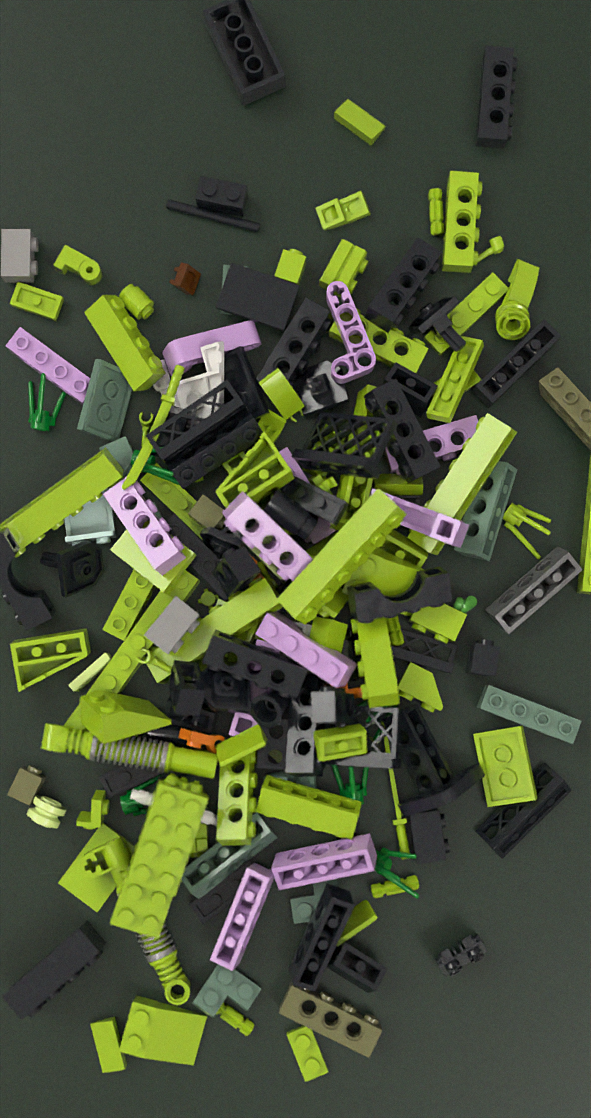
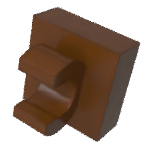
M181 263L179 267L173 270L177 273L175 280L170 279L169 282L183 293L193 296L201 273L189 264Z

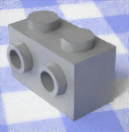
M2 229L1 277L5 283H34V275H38V262L34 260L35 252H38V238L34 236L31 229Z
M176 596L144 635L168 655L171 651L176 653L184 644L182 637L187 631L192 634L200 624L197 620L200 615Z

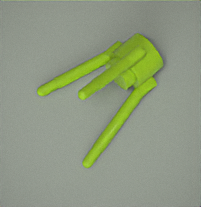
M511 503L503 516V520L506 521L504 526L510 529L537 559H540V554L514 525L519 527L524 521L537 530L550 535L551 532L526 516L529 515L547 523H550L551 519L528 510L520 504Z

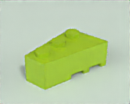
M264 431L255 446L245 454V458L238 467L232 470L216 490V494L225 508L242 491L257 504L295 478L292 470Z
M87 628L17 639L10 643L18 692L87 657L91 653Z

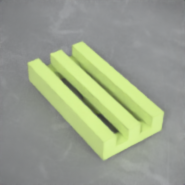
M105 652L68 686L74 692H79L105 669L112 656Z

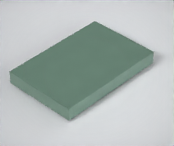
M95 359L77 427L80 431L109 442L116 441L120 437L132 392L131 386L119 367L104 360Z

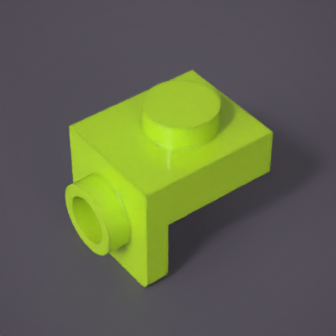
M269 410L270 413L261 417L258 425L263 432H266L274 444L281 435L287 421Z
M106 790L95 791L92 798L91 812L81 811L76 820L77 826H83L85 829L101 828L105 815H108L109 800L105 799Z

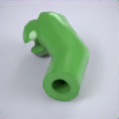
M468 596L465 599L457 597L453 608L467 613L477 605V599L474 596Z

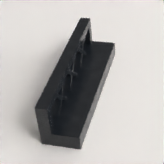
M225 380L147 434L146 437L163 462L166 463L244 409L245 406L229 381ZM225 388L228 389L234 398L227 404L216 403L217 394ZM213 397V402L207 401ZM202 404L211 405V414L207 418L196 417L197 407ZM215 406L221 407L220 409L214 412ZM191 411H193V415H192V416L187 415V414H189ZM181 418L191 420L190 429L186 432L175 431L177 421ZM195 420L201 421L194 426ZM171 425H173V426H172V430H168V429H167L168 427H170ZM161 432L170 433V443L160 449L153 438ZM174 435H180L174 440Z
M401 629L405 644L398 648L391 646L393 658L449 674L452 673L453 661L458 645L444 644L434 638ZM405 636H408V637H411V638H414V639H412L411 641L408 642ZM416 640H422L426 644L428 651L422 654L415 653L410 644ZM429 643L436 644L437 646L431 648ZM405 646H407L408 649H409V651H408V650H404V649H402V648L405 647ZM441 646L450 648L449 661L437 659L433 651ZM431 653L432 657H428L425 655Z
M546 763L533 774L537 794L536 800L501 805L476 830L477 834L502 859L572 791L565 780ZM547 772L553 777L547 785H539L540 778ZM509 809H516V815L512 819L504 820L505 813ZM492 826H499L498 833L490 840L485 832Z

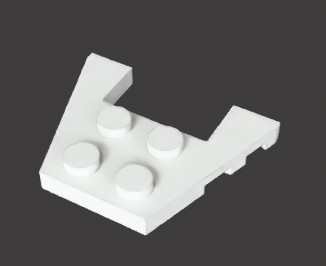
M223 341L200 347L207 372L180 381L175 394L176 407L185 409L224 382ZM164 359L160 361L166 374L153 386L156 391H160L161 394L165 395L170 377ZM224 389L217 394L216 403L224 404ZM213 397L207 401L213 402ZM202 404L197 407L196 417L207 418L211 414L212 406ZM215 406L214 412L220 409L221 407ZM195 420L194 426L201 421Z

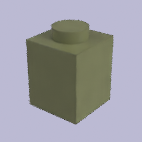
M205 495L200 497L188 513L189 517L203 528L213 527L221 531L225 526L224 522L227 520L222 514L224 510Z
M35 766L21 767L7 795L27 805L34 804L32 801L35 795L39 794L46 776L42 775V770Z

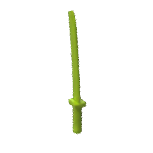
M175 365L167 393L165 395L162 394V404L150 432L165 423L171 406H175V394L185 369L181 365ZM159 434L153 438L155 442L157 441ZM147 438L122 485L123 490L136 482L152 452L153 446Z
M386 736L384 738L385 752L390 753L388 738ZM388 769L397 820H392L393 825H396L400 852L410 853L405 826L407 819H402L394 771L393 769Z

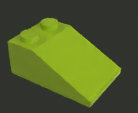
M377 547L369 555L368 560L355 570L350 580L345 583L342 592L348 595L347 587L371 582L383 595H399L412 585L417 571L424 569ZM402 612V613H400V614L407 615V616H410V617H411V615H412V613H408V612Z
M92 691L88 695L80 697L81 723L103 744L171 725V719L145 699L108 691Z
M136 995L131 1006L119 1051L145 1059L194 1065L207 1015Z

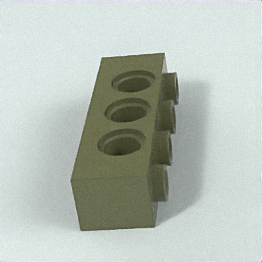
M557 367L539 380L540 395L591 450V402Z
M292 982L290 983L280 1004L279 1014L370 1058L382 1032L378 1018L368 1013L363 1016L356 1012L357 1009L354 1006L345 1002L341 1005L333 1001L334 997L326 992L321 991L319 994L292 985ZM312 1000L316 1006L313 1010L307 1011L302 1007L303 1002ZM329 1011H334L338 1014V1018L333 1022H329L324 1018L325 1014ZM352 1022H356L361 1027L358 1032L352 1033L347 1030V1026Z

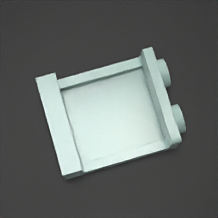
M110 487L106 488L102 493L104 494ZM104 495L93 503L88 501L83 505V510L74 517L69 515L64 519L67 536L65 537V542L72 544V546L85 540L96 541V544H105L111 542L110 538H117L113 508Z

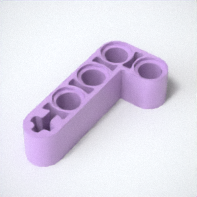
M334 281L327 287L326 300L348 354L333 361L331 377L336 383L343 384L371 373L375 366L376 357L348 287L341 281ZM334 291H337L338 294H341L342 305L340 306L338 298L336 296H333ZM347 312L352 315L353 319L345 322L339 316ZM351 335H359L362 341L359 344H352L349 341V337ZM367 357L370 359L371 364L366 367L361 366L358 363V359ZM345 366L349 372L343 376L338 375L335 372L336 367Z
M251 320L169 342L162 354L170 376L174 373L175 365L183 366L185 368L183 373H185L193 365L203 363L204 359L200 347L223 341L224 354L239 346H243L245 351L259 347L262 343L255 323Z

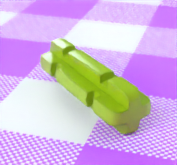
M440 188L429 190V201H431L429 204L430 223H432L430 227L433 236L443 235L444 223H442V190Z
M398 615L393 618H386L391 645L398 646L404 644Z
M408 876L407 879L400 878V881L412 890L419 889L417 876ZM385 881L384 884L376 883L371 885L373 898L383 897V894L388 896L406 892L391 881Z
M223 1002L216 1015L220 1014L221 1019L235 1029L238 1027L242 1034L248 1036L254 1029V1023L249 1019H243L244 1016L229 1005L225 1006V1002Z

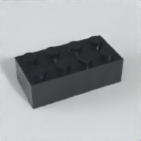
M226 0L203 10L206 28L243 106L286 87L285 73L250 0Z
M88 921L84 922L14 983L2 998L21 1020L27 1015L32 1018L47 1003L46 998L51 1001L66 986L64 982L67 981L71 984L81 975V972L85 969L83 967L85 964L90 967L104 953L102 948L106 942Z

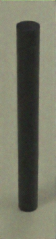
M168 199L166 209L258 233L260 223Z

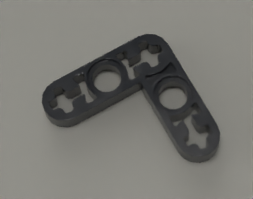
M480 763L471 765L442 787L411 796L401 801L398 807L405 817L449 804L482 779L485 773Z

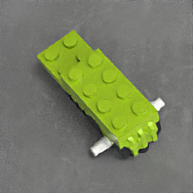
M170 773L167 778L158 776L153 793L132 790L130 799L148 805V809L110 920L112 925L158 939L172 897L176 896L200 823L217 825V815L205 810L208 795L207 791L202 789L199 781L189 782L186 777H176L174 773Z

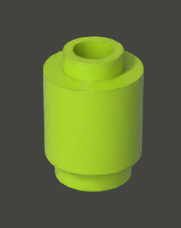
M129 284L119 295L125 307L136 319H146L154 311L152 308L154 302L138 286L135 287L133 284Z

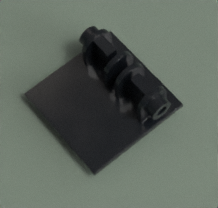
M471 934L461 940L466 950L457 942L462 951L457 954L452 945L451 949L456 956L453 957L449 948L438 954L439 957L435 961L444 976L449 974L452 977L463 970L462 966L471 961L474 964L484 958V953L487 950L478 934L474 936Z

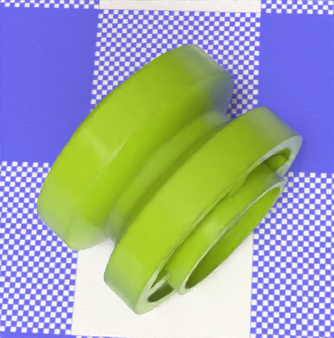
M508 301L500 305L496 310V329L501 337L508 340H516L528 333L530 329L529 311L523 303Z

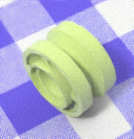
M35 795L32 801L35 804V808H29L27 816L44 827L57 829L61 823L58 816H64L67 809L54 799Z

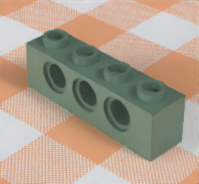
M498 461L463 515L462 522L469 524V528L461 548L454 547V550L458 553L490 562L517 473V469L509 463ZM484 506H486V509L484 510V512L481 513L482 508H483ZM479 529L477 535L474 536L475 531Z
M490 685L484 686L477 708L570 744L574 743L581 724V720Z
M257 812L252 816V822H255L256 834L255 837H252L251 845H221L218 842L184 869L181 880L192 895L200 899L277 839L275 833Z

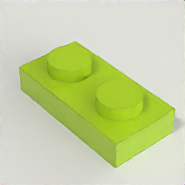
M17 282L10 305L56 321L64 298Z
M303 1025L287 1032V1037L305 1082L328 1073L327 1065L313 1030Z

